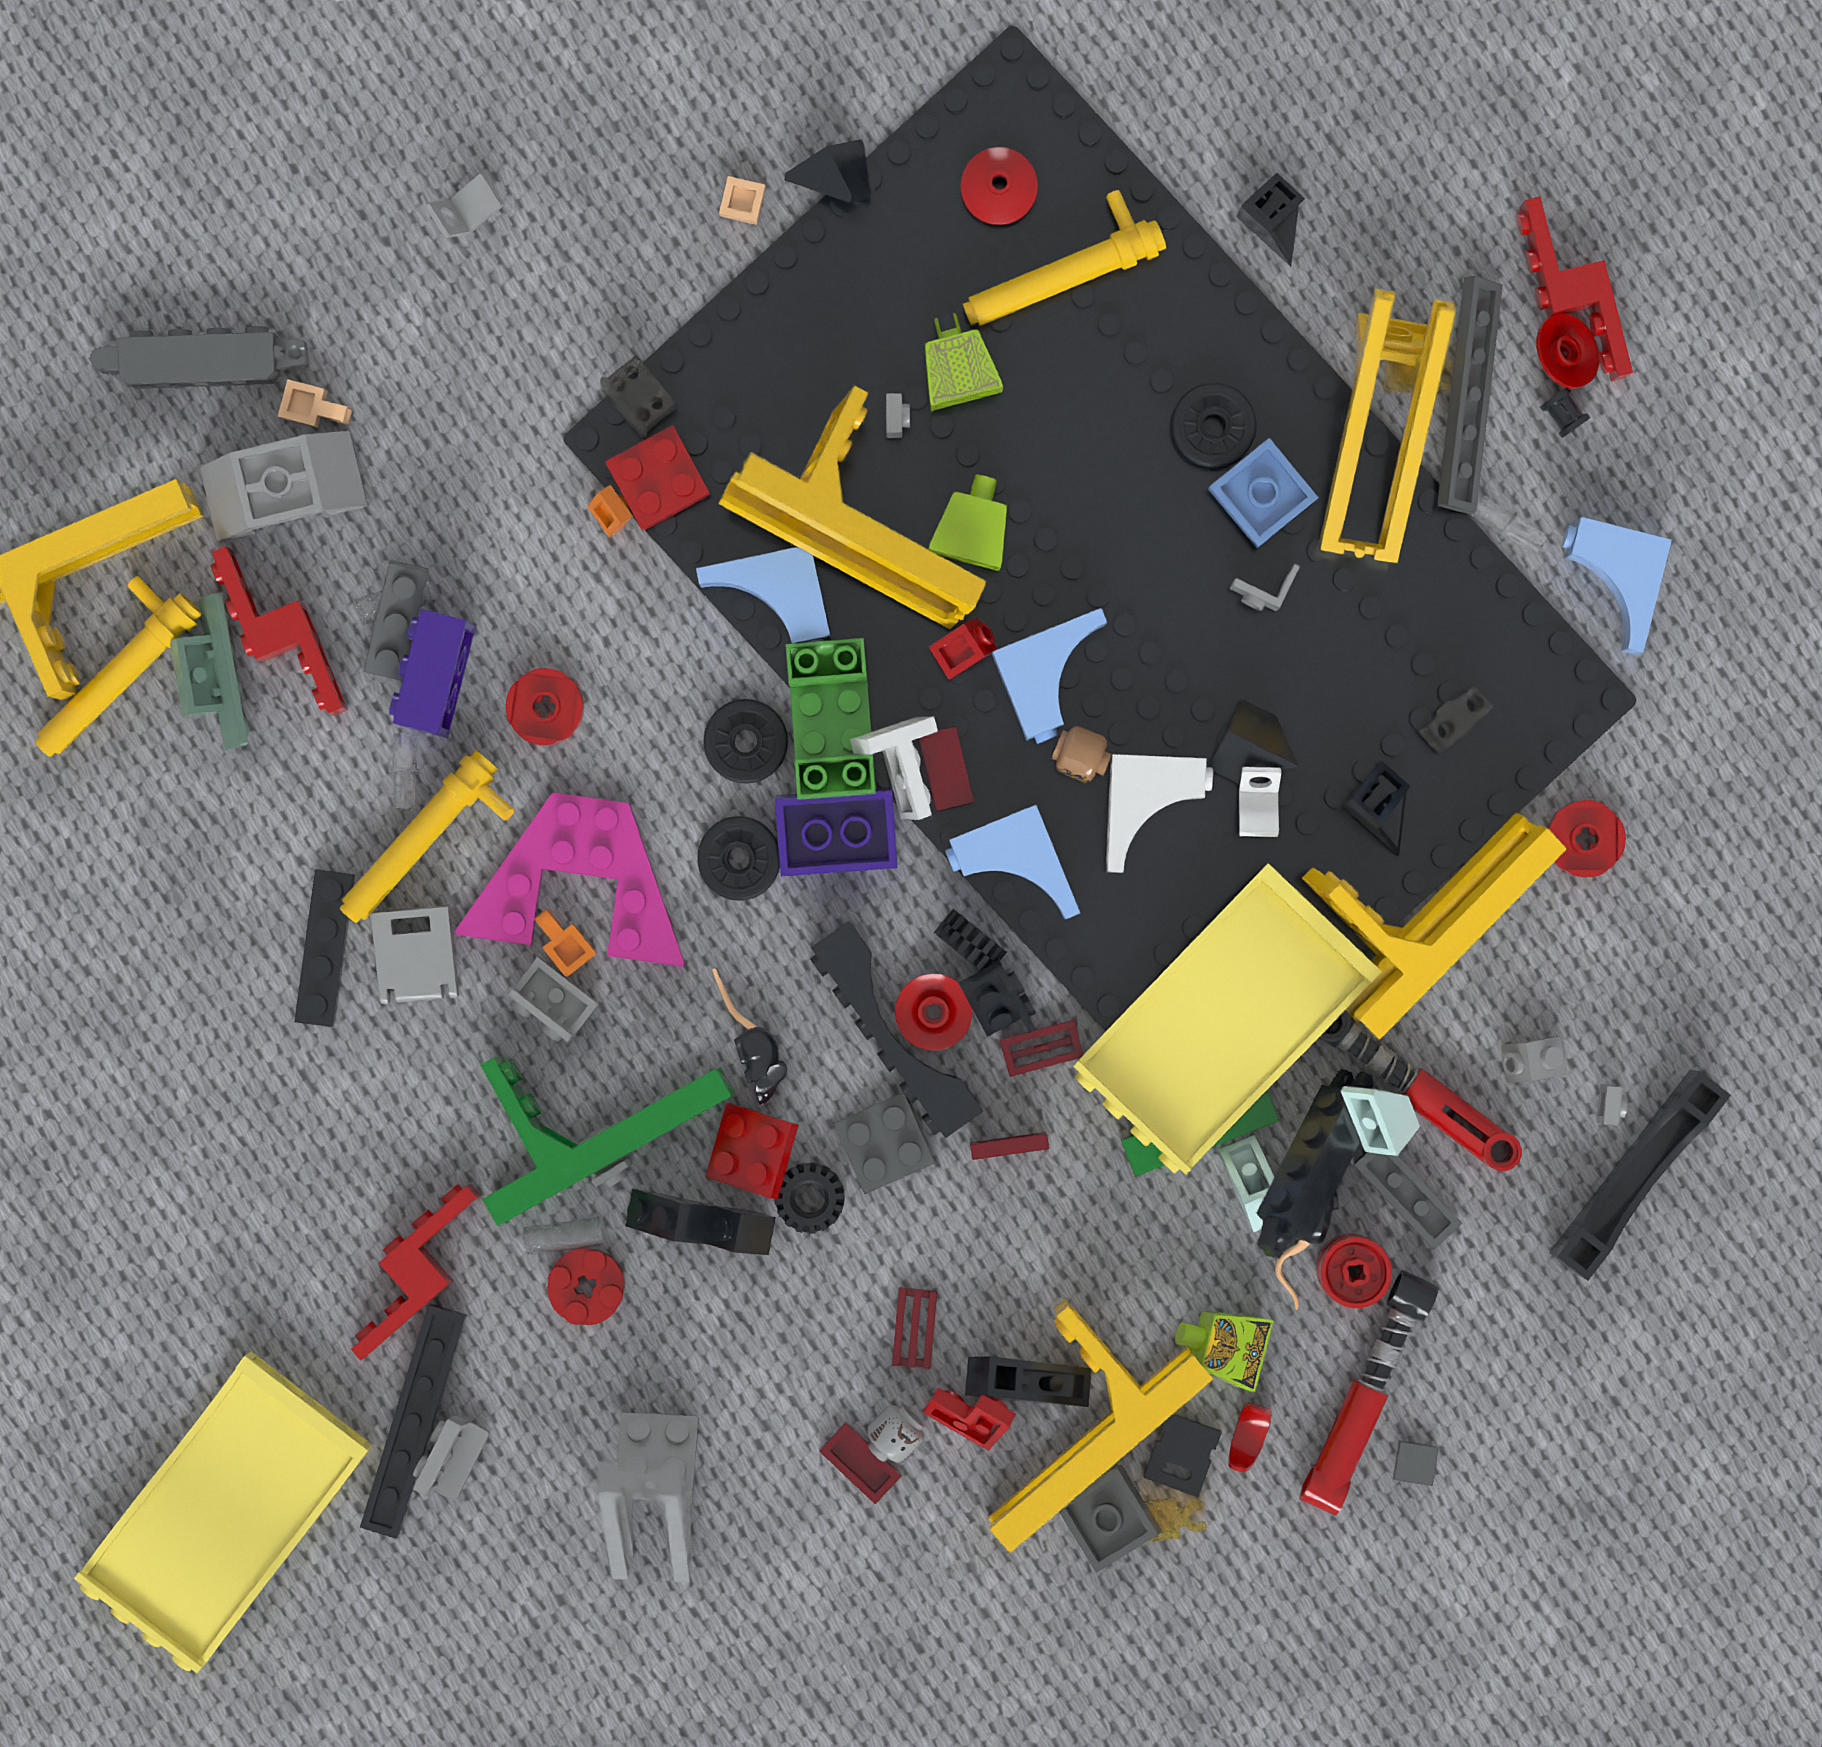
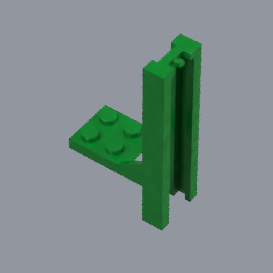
M503 1056L493 1057L480 1066L537 1169L486 1196L482 1200L494 1222L499 1226L734 1095L735 1092L721 1067L716 1068L582 1144L577 1145L539 1122L537 1115L541 1114L540 1107L531 1093L524 1095L518 1082L523 1078L512 1059L505 1061Z

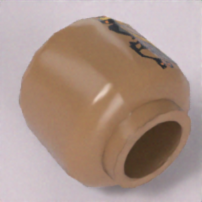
M1074 726L1069 732L1062 731L1051 759L1057 761L1056 768L1060 773L1088 783L1093 780L1096 773L1104 775L1112 754L1105 751L1107 740L1103 735L1081 726Z

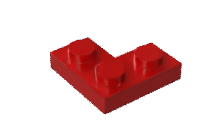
M937 1388L929 1398L922 1411L923 1414L988 1451L1007 1431L1016 1416V1413L1009 1410L1003 1401L995 1397H986L982 1394L971 1407L957 1393Z

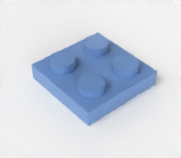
M1270 438L1208 488L1256 548L1260 547L1318 499V496Z

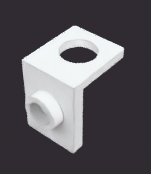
M1242 767L1239 785L1240 836L1278 837V791L1281 768ZM1259 776L1271 779L1266 783L1250 781V779Z

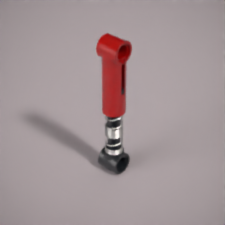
M1346 1010L1338 1017L1339 1025L1337 1029L1331 1033L1324 1032L1319 1037V1039L1326 1041L1334 1048L1339 1047L1343 1052L1349 1051L1358 1058L1357 1062L1362 1061L1365 1063V1068L1369 1072L1374 1073L1376 1077L1381 1075L1385 1078L1384 1083L1390 1082L1398 1088L1400 1095L1409 1097L1415 1112L1482 1161L1486 1166L1497 1171H1508L1519 1163L1522 1157V1148L1520 1142L1514 1136L1510 1135L1423 1068L1412 1071L1411 1065L1403 1064L1399 1061L1397 1054H1394L1387 1046L1385 1047L1382 1043H1375L1370 1039L1369 1033L1363 1034L1361 1027L1356 1025L1355 1019L1349 1016ZM1455 1114L1484 1135L1481 1140L1454 1121L1452 1118ZM1504 1140L1508 1145V1154L1503 1160L1495 1161L1491 1156V1147L1495 1142Z
M1401 1270L1387 1299V1305L1391 1307L1390 1312H1388L1389 1315H1387L1390 1319L1386 1327H1381L1383 1334L1380 1340L1376 1339L1375 1345L1372 1347L1373 1350L1370 1353L1372 1358L1367 1359L1369 1365L1365 1374H1360L1362 1380L1353 1379L1317 1462L1311 1467L1304 1481L1299 1500L1334 1516L1341 1510L1350 1489L1351 1478L1389 1396L1385 1393L1386 1389H1384L1387 1381L1392 1380L1390 1376L1392 1368H1397V1365H1399L1400 1357L1403 1354L1401 1350L1406 1349L1404 1345L1406 1337L1413 1333L1411 1327L1414 1328L1418 1320L1424 1321L1429 1315L1438 1294V1285L1404 1270Z

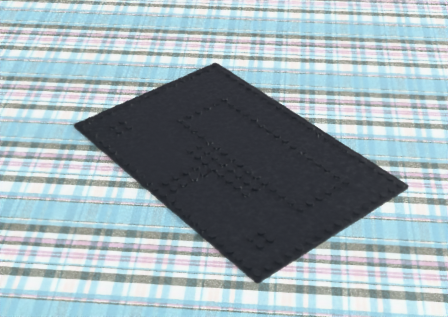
M1010 26L866 157L870 184L869 199L849 203L825 195L575 424L563 438L567 447L605 488L611 485L615 492L624 498L605 461L666 428L674 426L710 496L645 531L789 688L786 644H792L780 617L768 604L746 591L724 586L701 588L696 568L797 547L718 504L731 477L735 472L741 474L743 465L749 455L752 453L800 479L832 411L849 391L856 386L868 393L862 405L868 410L858 429H853L848 440L852 441V444L842 462L838 461L842 503L929 550L931 540L953 493L960 492L970 495L976 474L997 480L992 501L1007 505L1000 572L940 556L986 581L975 608L969 614H965L963 620H958L955 626L948 629L813 555L831 638L823 641L864 638L871 732L914 717L934 716L938 731L956 727L974 803L936 811L919 738L912 740L913 747H915L920 757L919 770L923 784H925L930 793L931 801L929 807L932 814L920 820H912V822L947 860L948 857L945 850L952 848L949 842L950 839L1034 805L1037 806L1080 914L1064 919L1055 902L1043 889L1032 881L1012 873L984 871L964 876V878L1105 1031L1115 1023L1267 864L1272 866L1363 954L1367 953L1370 949L1302 879L1312 867L1324 875L1331 871L1340 881L1342 879L1345 880L1359 894L1357 899L1365 907L1367 905L1371 907L1384 920L1383 924L1396 926L1494 836L1516 812L1519 813L1633 708L1637 701L1635 695L1467 513L1437 506L1440 484L1421 464L1397 563L1375 560L1374 555L1364 554L1363 557L1358 558L1353 551L1344 550V554L1320 550V536L1352 389L1016 26ZM1003 147L1017 151L1031 163L1037 176L1038 189L1033 206L1021 219L1006 225H992L977 219L967 209L961 195V178L966 165L975 155L990 148ZM996 177L993 179L992 185L994 188L1001 190L1006 187L1007 182L1002 177ZM1120 190L1134 224L1143 220L1147 223L1156 220L1166 244V249L1158 252L1159 256L1150 260L1142 258L1137 260V265L1126 270L1118 268L981 326L978 323L970 325L962 305L969 301L968 297L1110 239V234L1119 231L1120 228L1106 199L1109 193ZM956 313L961 333L971 330L979 331L1002 381L1003 390L1002 393L931 411L925 343L939 339L934 322L935 318ZM1223 383L1232 386L1244 394L1254 409L1257 423L1254 441L1246 454L1230 465L1216 468L1198 465L1185 457L1174 441L1172 434L1174 409L1179 400L1189 390L1201 384ZM886 394H902V404H910V427L902 428V438H887ZM1370 408L1341 538L1378 544L1401 442ZM1212 414L1204 419L1203 427L1209 435L1217 436L1225 430V423L1220 416ZM1270 438L1318 496V499L1260 547L1256 548L1208 488ZM629 508L630 513L632 514L633 518L635 519V517H634V515H633L631 509ZM1294 564L1300 566L1277 611L1264 606L1262 611L1252 608L1241 601L1243 595L1229 589L1232 581L1237 578L1277 597L1290 568ZM1100 608L1107 621L1104 627L1095 630L1085 637L1067 658L1061 673L1058 690L1060 714L1064 724L1056 728L1058 736L1037 744L1035 737L1026 741L992 654L949 680L929 649V646L975 618H979L981 623H985L991 629L997 650ZM1241 699L1277 716L1298 764L1297 767L1281 772L1278 791V837L1240 836L1239 784L1213 772L1212 790L1205 791V798L1178 801L1155 812L1135 833L1126 853L1123 872H1106L1110 761L1104 775L1096 773L1093 780L1088 783L1060 773L1056 768L1057 761L1051 758L1063 730L1069 732L1072 727L1081 726L1103 735L1107 740L1105 751L1112 755L1206 758V767H1208ZM883 752L874 753L875 781L880 787H892ZM1381 761L1387 764L1411 786L1406 792L1399 857L1341 806ZM1265 777L1253 782L1266 783L1271 779ZM893 792V801L896 803L895 796H894V792Z

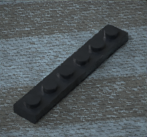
M432 1303L428 1305L360 1528L395 1539L399 1537L417 1479L413 1476V1473L425 1453L467 1314Z

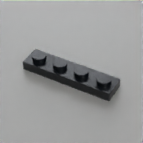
M315 869L294 1020L296 1023L335 1027L349 917L339 908L343 905L342 899L354 886L355 874Z

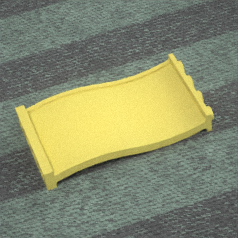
M1267 864L1073 1065L1078 1071L1074 1078L1090 1093L1096 1088L1106 1098L1102 1103L1103 1106L1118 1120L1124 1115L1134 1125L1130 1130L1131 1133L1146 1147L1152 1142L1163 1152L1158 1158L1174 1174L1180 1169L1187 1175L1192 1167L1325 1032L1382 971L1272 866Z
M251 1351L239 1362L235 1371L212 1402L136 1497L74 1579L81 1584V1591L94 1600L101 1599L111 1607L110 1612L115 1618L125 1624L131 1622L142 1631L141 1636L145 1641L157 1648L162 1646L173 1655L172 1660L180 1668L186 1671H191L192 1669L198 1673L328 1506L362 1459L367 1455L373 1444Z

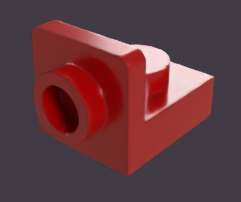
M975 618L929 646V649L950 680L978 661L991 655L993 651L997 650V647L994 643L995 638L991 629L985 623H981L979 618Z

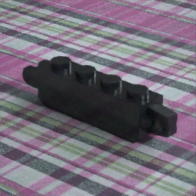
M1340 1069L1330 1086L1321 1085L1256 1212L1263 1221L1261 1233L1256 1244L1267 1257L1280 1259L1293 1238L1308 1240L1313 1237L1361 1142L1341 1090L1345 1086L1372 1089L1374 1087L1372 1074L1360 1072L1357 1073L1354 1079L1353 1072Z

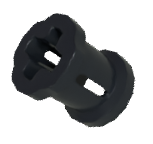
M1565 388L1540 406L1543 412L1548 411L1560 428L1559 435L1561 438L1591 418L1588 413L1583 414L1570 396L1572 392L1570 388ZM1559 405H1562L1564 407L1566 412L1571 417V420H1568L1566 415L1560 409Z

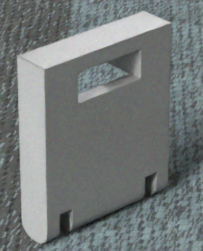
M450 904L381 910L371 913L381 1004L390 1003L389 989H394L396 1003L443 999L442 984H448L450 998L459 997ZM429 916L431 931L394 934L396 932L395 919Z

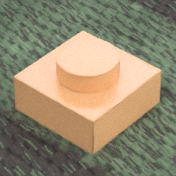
M728 176L719 211L720 217L757 225L766 185Z

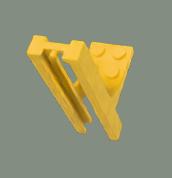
M1375 289L1370 313H1358L1356 319L1357 357L1354 385L1322 526L1320 550L1344 554V550L1353 551L1358 558L1363 557L1364 554L1374 555L1375 560L1397 563L1454 321L1455 306L1454 302L1434 299L1428 325L1390 318L1395 292ZM1380 360H1389L1416 367L1417 375L1379 542L1374 544L1341 538L1379 363Z
M854 386L832 411L800 479L752 453L746 459L741 474L735 472L731 477L718 504L942 626L951 629L958 623V620H963L965 614H969L975 608L986 581L842 503L838 461L842 462L852 444V441L848 440L853 429H858L868 409L862 406L868 395L864 390Z
M174 479L0 555V604L7 602L47 697L68 701L79 692L76 686L81 684L75 666L72 663L67 664L61 650L66 649V645L60 631L56 627L51 629L50 626L56 580L203 517L204 515L192 488L186 486L185 483L182 484L181 481Z
M1516 812L1403 928L1383 924L1384 920L1368 905L1365 907L1357 899L1359 894L1345 880L1342 879L1340 881L1331 871L1324 875L1312 867L1302 879L1376 955L1371 962L1382 971L1346 1009L1349 1016L1355 1019L1356 1023L1361 1021L1380 1040L1566 850L1564 845L1548 828L1541 824L1537 826Z
M1066 1298L1054 1307L1057 1317L1053 1320L1055 1327L1069 1343L1074 1339L1082 1346L1079 1349L1080 1356L1095 1373L1100 1369L1105 1373L1111 1412L988 1516L989 1521L992 1523L989 1526V1530L1009 1553L1015 1550L1213 1380V1377L1200 1364L1197 1358L1190 1353V1348L1185 1347L1140 1386Z

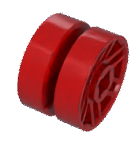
M1355 1233L1338 1235L1322 1247L1316 1260V1276L1321 1288L1328 1296L1342 1306L1364 1308L1373 1305L1385 1295L1390 1286L1392 1278L1390 1260L1385 1251L1366 1236ZM1349 1265H1358V1270L1360 1271L1358 1276H1349V1271L1347 1270Z

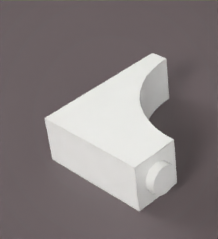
M1114 754L1111 756L1106 872H1123L1126 853L1135 833L1155 812L1178 801L1205 798V791L1212 790L1213 768L1206 767V758Z

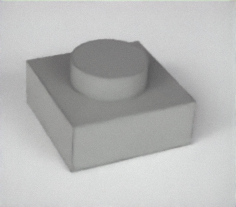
M886 394L887 438H902V428L910 427V404H902V394Z
M1600 1084L1597 1123L1619 1126L1620 1118H1625L1627 1095H1622L1623 1087Z

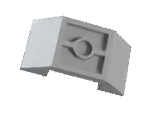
M350 431L296 436L231 452L199 467L218 543L256 534L255 529L323 512L335 515L368 507Z

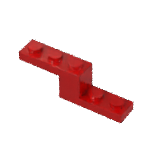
M1541 197L1525 200L1519 207L1520 212L1516 213V223L1520 235L1527 236L1530 250L1525 251V258L1529 272H1536L1539 287L1535 288V298L1539 310H1545L1548 318L1558 313L1568 314L1593 308L1594 313L1589 314V323L1595 337L1600 336L1603 351H1599L1598 354L1601 370L1604 374L1609 373L1611 382L1627 378L1633 373L1605 260L1559 271Z
M225 546L213 551L212 555L215 563L211 564V569L219 585L225 584L230 596L229 599L225 600L232 619L234 621L239 620L245 634L240 635V640L248 657L254 655L255 660L264 662L301 647L302 652L297 653L304 673L306 675L311 673L317 687L312 689V693L321 711L326 709L327 713L333 716L347 711L348 708L305 603L297 600L260 616L233 550Z
M459 1184L454 1186L441 1198L445 1204L435 1214L428 1209L411 1224L416 1230L404 1240L399 1235L382 1250L387 1256L379 1264L409 1299L405 1300L401 1295L384 1310L388 1315L384 1321L378 1326L371 1321L355 1335L359 1342L351 1351L360 1361L374 1351L453 1281L423 1245L481 1195L472 1184L467 1185L463 1189Z

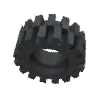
M954 909L950 911L933 932L980 971L1001 961L1007 953Z
M815 1162L797 1164V1166L786 1171L778 1199H774L777 1213L785 1221L784 1224L789 1228L796 1229L797 1232L814 1234L821 1230L824 1231L837 1221L842 1212L845 1201L843 1184H841L838 1175L825 1165L823 1166ZM815 1183L822 1188L825 1194V1202L821 1209L812 1213L799 1209L795 1202V1192L802 1184Z

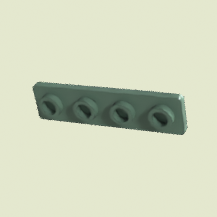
M212 593L199 599L204 635L175 638L171 640L170 647L183 717L218 713L224 749L232 750L248 744L249 725L247 719L243 716L240 700L242 697V686L236 677L234 665L236 651L229 637L227 625L229 611L223 602L222 593Z

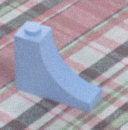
M1580 517L1575 520L1574 526L1568 525L1562 541V547L1568 548L1565 558L1578 562L1592 570L1609 587L1618 603L1623 621L1621 652L1633 655L1641 654L1644 652L1672 540Z
M794 547L696 568L701 588L710 586L732 587L751 593L768 604L784 623L792 644L820 642L831 639L814 558L812 554L803 549Z
M1101 608L992 652L993 659L1026 741L1035 737L1037 744L1058 736L1056 728L1064 724L1058 700L1059 681L1064 664L1073 649L1085 637L1106 625L1107 621Z
M1036 805L949 840L952 848L945 850L953 872L961 869L963 877L984 871L1012 873L1032 881L1043 889L1055 902L1064 919L1080 914Z

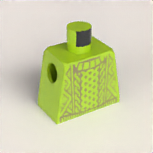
M956 313L935 318L934 322L939 339L925 343L931 411L1002 393V381L979 331L971 330L961 333Z

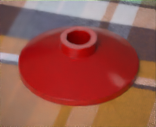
M1003 147L986 149L969 161L962 174L961 195L965 206L973 216L988 224L1006 225L1021 219L1031 209L1037 196L1038 182L1034 168L1022 154L1012 149ZM996 177L1004 178L1007 182L1006 187L1001 190L994 188L992 185L993 179Z
M1558 313L1545 319L1540 325L1536 336L1537 354L1545 372L1552 380L1566 388L1577 389L1589 384L1596 376L1599 367L1598 346L1591 331L1581 320L1569 314Z
M925 974L911 980L902 989L896 1001L895 1019L901 1034L912 1045L923 1050L940 1051L952 1047L965 1036L972 1020V1007L956 980L943 974ZM932 1004L938 1005L942 1011L941 1016L938 1019L929 1018L927 1015L928 1006Z

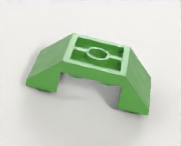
M864 638L786 644L795 747L794 761L797 799L876 794L873 754H854L850 742L852 738L871 732Z

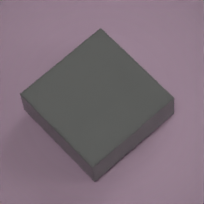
M1399 1440L1393 1479L1433 1486L1439 1448L1433 1445Z

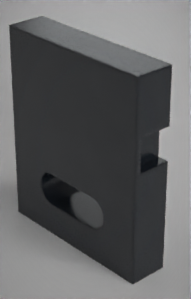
M1173 1413L1161 1425L1162 1437L1160 1441L1156 1440L1143 1477L1199 1497L1211 1464V1460L1208 1459L1212 1449L1216 1450L1222 1431ZM1170 1462L1189 1469L1191 1476L1187 1479L1164 1472L1162 1466L1164 1463Z

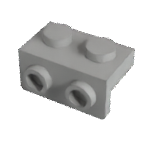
M540 957L535 959L517 984L507 993L513 999L510 1003L513 1009L527 1019L531 1014L544 1023L540 1029L558 1043L562 1038L567 1042L571 1041L600 1005Z
M458 1414L448 1418L446 1422L441 1420L430 1439L435 1445L429 1457L423 1455L414 1470L413 1476L418 1479L413 1490L425 1496L435 1491L450 1500L458 1499L490 1435L489 1430Z

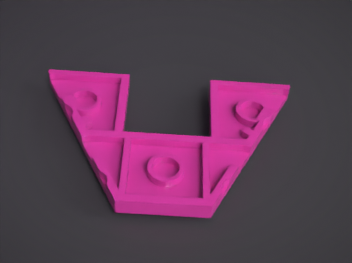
M552 792L454 933V935L532 945L543 869L618 879L607 956L685 966V961L648 859L630 803Z

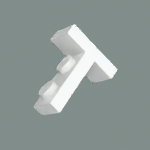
M934 716L914 717L850 739L854 754L883 752L901 819L920 820L932 815L929 807L931 801L930 793L925 784H923L919 770L920 757L915 747H913L912 740L938 732Z

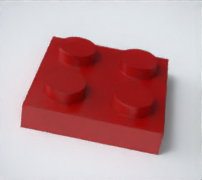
M673 425L605 461L642 531L710 496L705 483Z
M726 1103L705 1177L770 1199H778L799 1124L743 1106Z

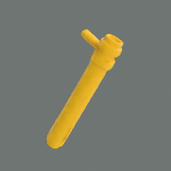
M1120 190L1109 193L1106 199L1120 228L1119 231L1110 234V239L968 297L969 301L962 305L970 325L978 323L981 326L1118 268L1123 270L1137 265V260L1142 258L1150 260L1159 256L1158 252L1166 249L1159 225L1156 220L1148 223L1143 220L1134 224Z
M139 576L134 577L128 583L127 587L153 614L144 622L145 627L37 732L39 737L34 742L49 757H52L55 753L60 755L167 648L171 649V640L181 638L180 636L186 630L190 632L198 624L197 619L202 615V612L190 599L180 592L175 598L170 596L163 602Z
M476 749L470 756L466 754L459 761L461 766L455 773L450 772L443 779L441 789L342 899L343 905L339 909L356 924L361 918L365 920L466 806L471 807L479 798L504 821L513 815L514 808L489 787L495 780L493 775L499 769Z

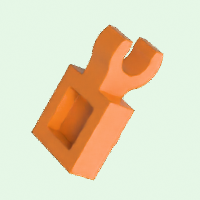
M546 909L535 918L538 925L551 939L542 948L565 977H568L597 954L574 923L564 930L549 909Z

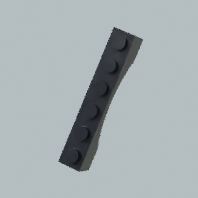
M850 921L811 947L815 953L810 958L811 962L822 977L829 973L837 984V987L832 990L845 1009L852 1005L860 1018L854 1021L867 1040L874 1037L881 1046L882 1050L877 1052V1055L889 1072L896 1068L905 1080L899 1084L900 1088L912 1104L917 1100L922 1104L927 1113L921 1117L934 1135L941 1131L943 1136L947 1138L984 1112L961 1078L942 1073L922 1063L909 1053L890 1032L880 1014L873 993L871 977L872 952Z
M1690 1069L1549 1253L1578 1276L1589 1281L1612 1251L1629 1219L1654 1184L1679 1154L1710 1124L1731 1094L1701 1071Z

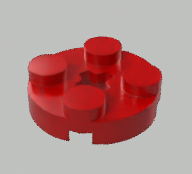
M538 668L523 675L511 686L506 698V716L514 731L524 740L540 746L556 745L569 739L579 728L584 715V700L577 684L566 674L555 669ZM544 696H549L550 703L556 705L555 712H549L547 718H540L541 713L534 709V705L536 702H542Z
M1593 800L1572 802L1558 810L1547 828L1564 845L1566 850L1554 861L1555 866L1569 875L1582 878L1599 876L1608 871L1620 859L1625 849L1626 834L1619 817H1616L1614 812L1603 803ZM1582 828H1588V833L1595 835L1596 838L1595 843L1588 845V850H1583L1581 844L1576 843V835L1581 834Z
M581 1247L567 1252L557 1260L548 1275L547 1292L552 1307L567 1322L574 1325L588 1326L605 1321L615 1313L623 1299L625 1289L623 1271L612 1256L598 1249ZM585 1275L587 1280L594 1279L597 1286L592 1289L593 1296L587 1297L585 1293L578 1294L575 1287L580 1284L579 1277Z

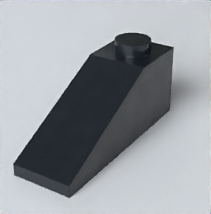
M992 1356L968 1357L965 1396L980 1397L983 1394L986 1397H995L1000 1400L1089 1407L1092 1369Z

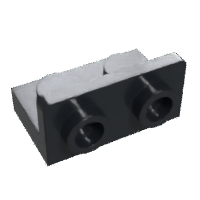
M1000 961L959 982L987 1037L1007 1028L1010 1024L1022 1019L1029 1033L1036 1030L1030 1018L1036 1012L1026 993L1019 996V994L1025 992L1014 971L1009 974L1006 973Z

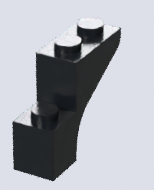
M632 1188L625 1227L674 1242L707 1244L735 1253L769 1256L776 1217L752 1210L717 1206Z

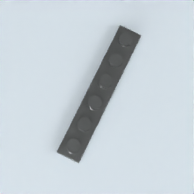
M1478 276L1464 277L1437 504V506L1463 513H1473L1477 510L1503 284Z

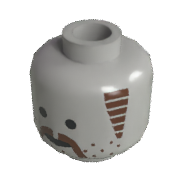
M905 1404L901 1407L889 1405L869 1424L868 1436L871 1443L868 1447L882 1462H885L887 1459L896 1463L904 1462L923 1443L924 1432L922 1429L925 1427V1424L909 1406Z

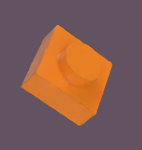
M611 485L599 491L587 506L609 538L622 530L633 517L626 500L617 494Z

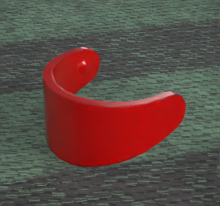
M1245 1402L1231 1441L1228 1467L1239 1472H1247L1254 1465L1271 1424L1272 1411L1270 1408Z

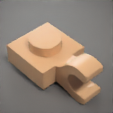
M287 379L278 417L318 428L320 418L349 425L352 410L348 409L347 406L325 401L328 391L323 388Z

